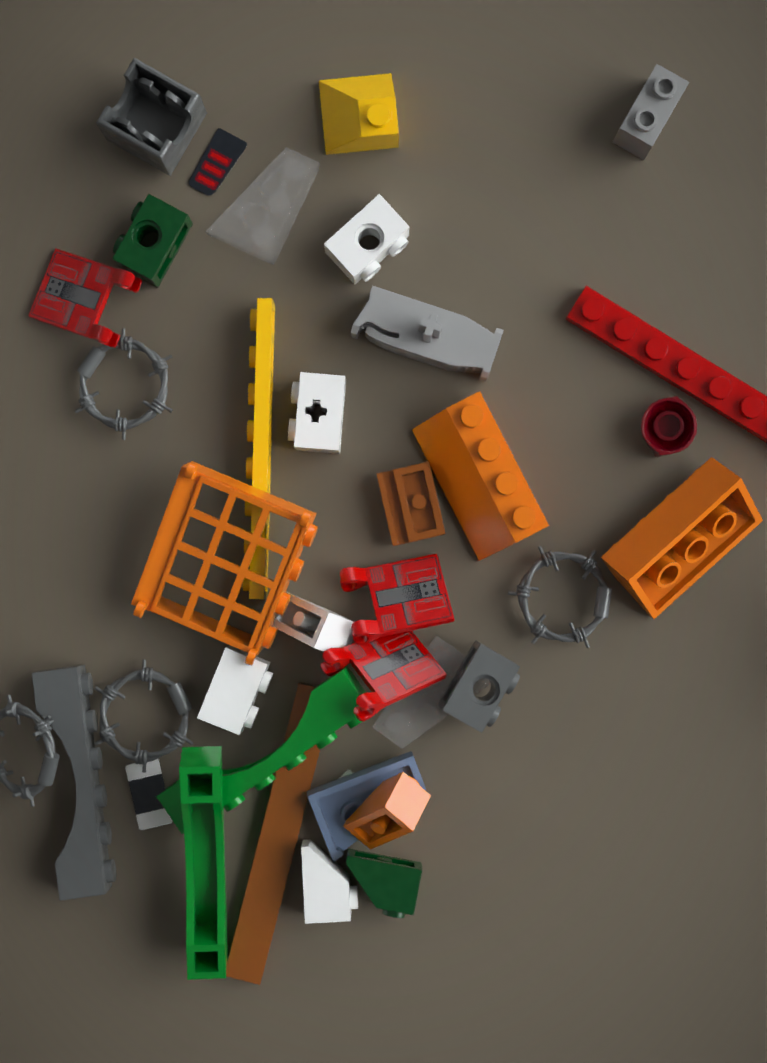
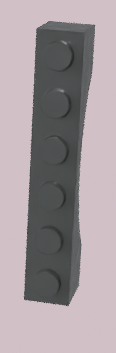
M85 665L33 672L32 681L36 711L44 719L50 715L51 718L48 721H54L50 725L63 742L71 760L76 782V809L73 826L65 847L55 861L59 900L105 895L112 887V882L116 881L117 874L114 859H109L107 845L112 842V831L110 823L104 822L103 807L107 806V791L105 785H100L98 770L102 769L103 759L100 747H95L93 732L98 731V719L96 711L90 709L89 695L93 694L92 675L90 672L86 673Z

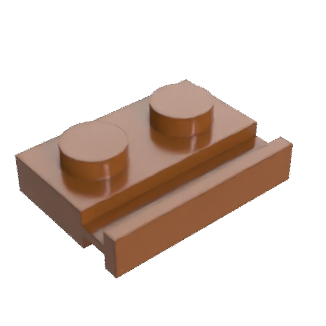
M429 461L376 473L393 546L446 534Z

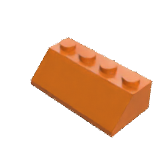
M480 391L447 407L412 429L478 561L549 526Z
M711 457L700 468L696 469L676 490L667 495L646 517L642 518L623 538L613 544L601 558L618 582L647 614L655 619L756 528L763 519L742 478Z

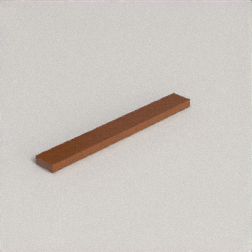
M298 683L284 742L287 741L297 728L306 710L311 691L315 686ZM316 745L304 752L307 758L289 771L283 766L275 773L276 779L273 781L227 961L226 977L257 985L261 984L308 800L307 791L311 789L320 753Z

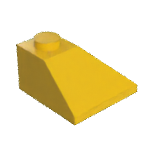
M391 73L319 80L326 155L399 148L396 99Z

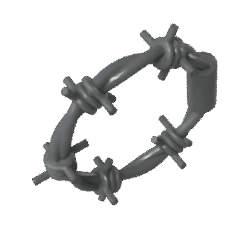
M122 328L121 338L116 348H120L122 351L128 350V359H131L132 349L145 352L153 362L152 366L155 370L149 373L148 376L151 377L159 374L161 380V388L157 398H154L151 404L143 400L142 403L150 409L139 419L127 420L126 417L122 418L120 417L119 409H116L115 419L103 416L95 407L96 403L92 398L100 393L96 391L89 394L86 381L87 378L90 379L105 357V352L115 348L106 345L97 348L93 346L77 370L80 373V399L78 401L82 407L74 411L77 414L86 410L94 418L100 420L108 427L114 428L116 432H122V440H126L127 429L150 421L158 414H162L164 409L172 413L173 410L165 405L168 394L167 369L169 368L165 361L173 357L169 355L161 358L143 343L134 340L131 336H125V328Z
M539 546L538 549L541 557L536 560L530 570L523 576L520 584L516 586V592L508 591V595L518 596L520 608L528 626L531 628L530 632L536 635L531 643L535 644L539 637L576 643L583 642L584 640L586 648H589L590 645L587 637L604 618H608L612 589L608 588L602 572L597 566V561H594L592 558L597 551L593 550L588 557L580 554L552 552L551 550L544 554L542 546ZM570 559L579 563L581 568H584L586 571L581 577L585 580L591 572L599 581L600 587H597L593 614L595 619L586 627L576 629L573 623L570 622L569 626L572 633L558 635L548 630L547 626L542 623L546 615L543 614L536 621L529 613L528 597H530V590L539 591L538 587H531L529 585L533 574L544 566L549 567V565L552 566L553 564L557 572L559 569L556 561Z
M143 659L142 670L134 671L114 681L111 685H106L104 691L96 686L95 690L103 695L100 703L99 732L100 737L103 739L96 741V746L106 741L109 746L117 750L125 758L135 761V764H143L142 772L146 773L147 762L154 761L173 752L178 747H182L185 741L193 745L194 742L186 737L189 725V710L193 708L181 683H174L162 673L154 671L153 668H146V659ZM153 680L169 686L166 689L179 715L182 714V721L178 731H174L172 736L166 732L163 734L170 742L161 751L148 752L147 750H140L141 742H137L136 751L123 748L115 739L116 734L112 730L120 726L119 722L109 727L106 718L108 707L117 695L123 700L126 696L118 690L127 681H149L148 690H152Z
M7 695L8 704L0 710V720L7 716L16 717L17 725L21 724L20 715L31 718L36 724L34 726L36 732L32 735L34 737L37 736L35 738L36 741L43 738L47 752L43 757L38 778L39 784H26L25 777H21L22 786L10 782L6 776L13 774V771L7 772L6 768H4V765L7 763L6 760L0 764V782L14 793L13 797L20 796L22 799H30L31 807H34V797L45 786L53 785L60 758L59 754L55 753V743L50 732L52 730L50 724H53L54 721H48L51 718L50 715L42 720L28 707L21 705L19 702H12L11 695ZM3 730L0 731V736H1V737H4V736H5Z

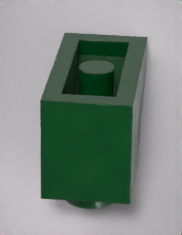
M348 848L346 864L377 909H383L382 913L393 918H404L405 914L414 915L422 874L421 862Z

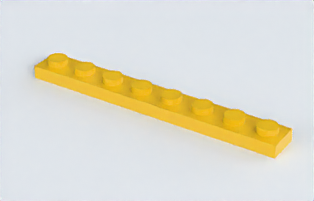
M257 298V309L250 310V331H256V346L249 347V368H255V383L248 384V405H254V420L247 421V442H253V457L246 458V479H252L253 487L270 494L275 304L272 298ZM245 501V516L251 517V531L249 532L253 533L263 508ZM270 514L261 537L268 540ZM244 539V554L246 553V550H247L248 545H249V541H247V540H245V539ZM257 545L250 563V569L248 570L268 578L269 550ZM246 578L243 581V591H249V599H267L268 587Z

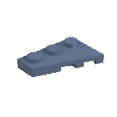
M412 751L307 791V797L333 863L344 855V850L358 840L343 827L346 820L383 781L404 772L417 780L419 785L426 790Z

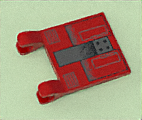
M55 248L28 316L108 347L116 348L120 335L112 332L107 327L98 325L113 285L137 293L141 287L142 280L127 270L113 268Z
M437 554L367 568L347 567L340 571V583L343 591L351 592L368 585L376 620H358L352 623V636L357 645L369 643L383 636L451 623L455 620Z
M413 631L383 636L362 645H357L354 642L343 648H330L322 654L325 662L320 664L324 674L333 676L350 663L371 692L363 693L356 699L358 706L354 708L353 712L360 721L370 719L384 707L445 679L447 675Z

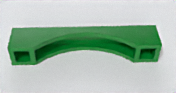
M348 665L311 691L306 710L297 728L287 741L275 751L253 763L236 768L222 769L223 807L226 812L242 803L246 799L243 793L253 786L258 792L276 779L273 773L283 766L289 771L307 758L304 752L314 745L320 750L333 742L338 737L335 731L345 724L352 729L362 722L356 717L353 710L358 706L356 704L357 697L366 693V691ZM179 779L157 796V799L180 833L184 834Z
M222 746L182 747L179 779L186 865L187 980L226 978L228 943Z

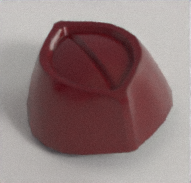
M677 396L660 399L652 403L642 417V436L653 451L654 456L658 458L681 452L690 446L697 434L695 414Z

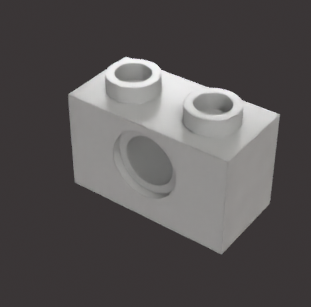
M656 64L612 143L644 160L689 82Z

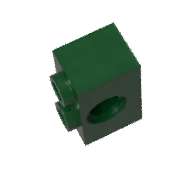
M148 193L144 202L139 201L131 214L132 224L126 235L121 234L116 240L113 247V254H115L113 260L120 268L133 273L138 278L158 288L193 223L188 214ZM150 232L159 234L155 245L151 247L142 246V239L146 234Z

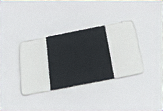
M159 759L147 762L146 773L142 772L143 764L133 763L126 765L125 769L139 829L145 830L171 824L173 822L157 799V796L165 790Z

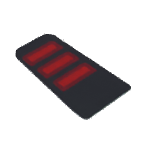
M218 128L192 174L189 185L205 195H213L244 152L247 142Z

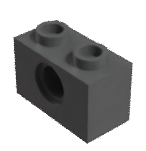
M475 640L438 705L444 712L482 733L486 725L491 727L497 720L501 711V707L498 704L504 694H510L516 687L520 675L517 673L520 666ZM483 678L489 679L491 688L488 694L482 697L474 696L473 686L476 681Z

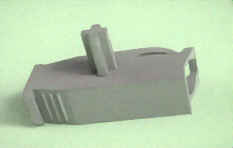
M373 285L370 290L369 301L353 323L351 329L352 338L358 339L360 333L366 329L365 337L385 350L447 371L469 372L471 374L481 373L479 380L486 382L503 334L502 329L496 328L495 332L492 333L466 316Z

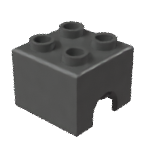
M133 58L124 74L126 84L120 100L113 108L106 105L96 124L107 141L171 176L205 118L207 111L200 94Z

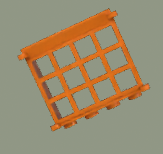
M194 461L183 465L131 605L136 607L133 615L142 618L145 610L151 611L248 653L245 663L252 666L263 648L270 649L275 639L278 628L273 627L276 615L283 616L288 606L291 595L286 593L290 580L296 582L302 571L305 561L299 559L303 547H310L315 538L318 526L313 525L317 513ZM203 483L229 494L220 519L194 509ZM236 498L263 508L253 533L227 523ZM270 512L296 522L287 547L261 537ZM190 517L216 527L207 552L182 542ZM224 531L249 541L241 566L215 556ZM257 545L283 556L274 580L248 570ZM178 550L204 560L195 584L170 574ZM211 564L237 574L228 598L203 588ZM245 578L270 588L261 613L236 602ZM166 582L191 593L186 607L161 596ZM199 596L224 607L219 621L194 610ZM232 610L258 621L253 635L227 624Z

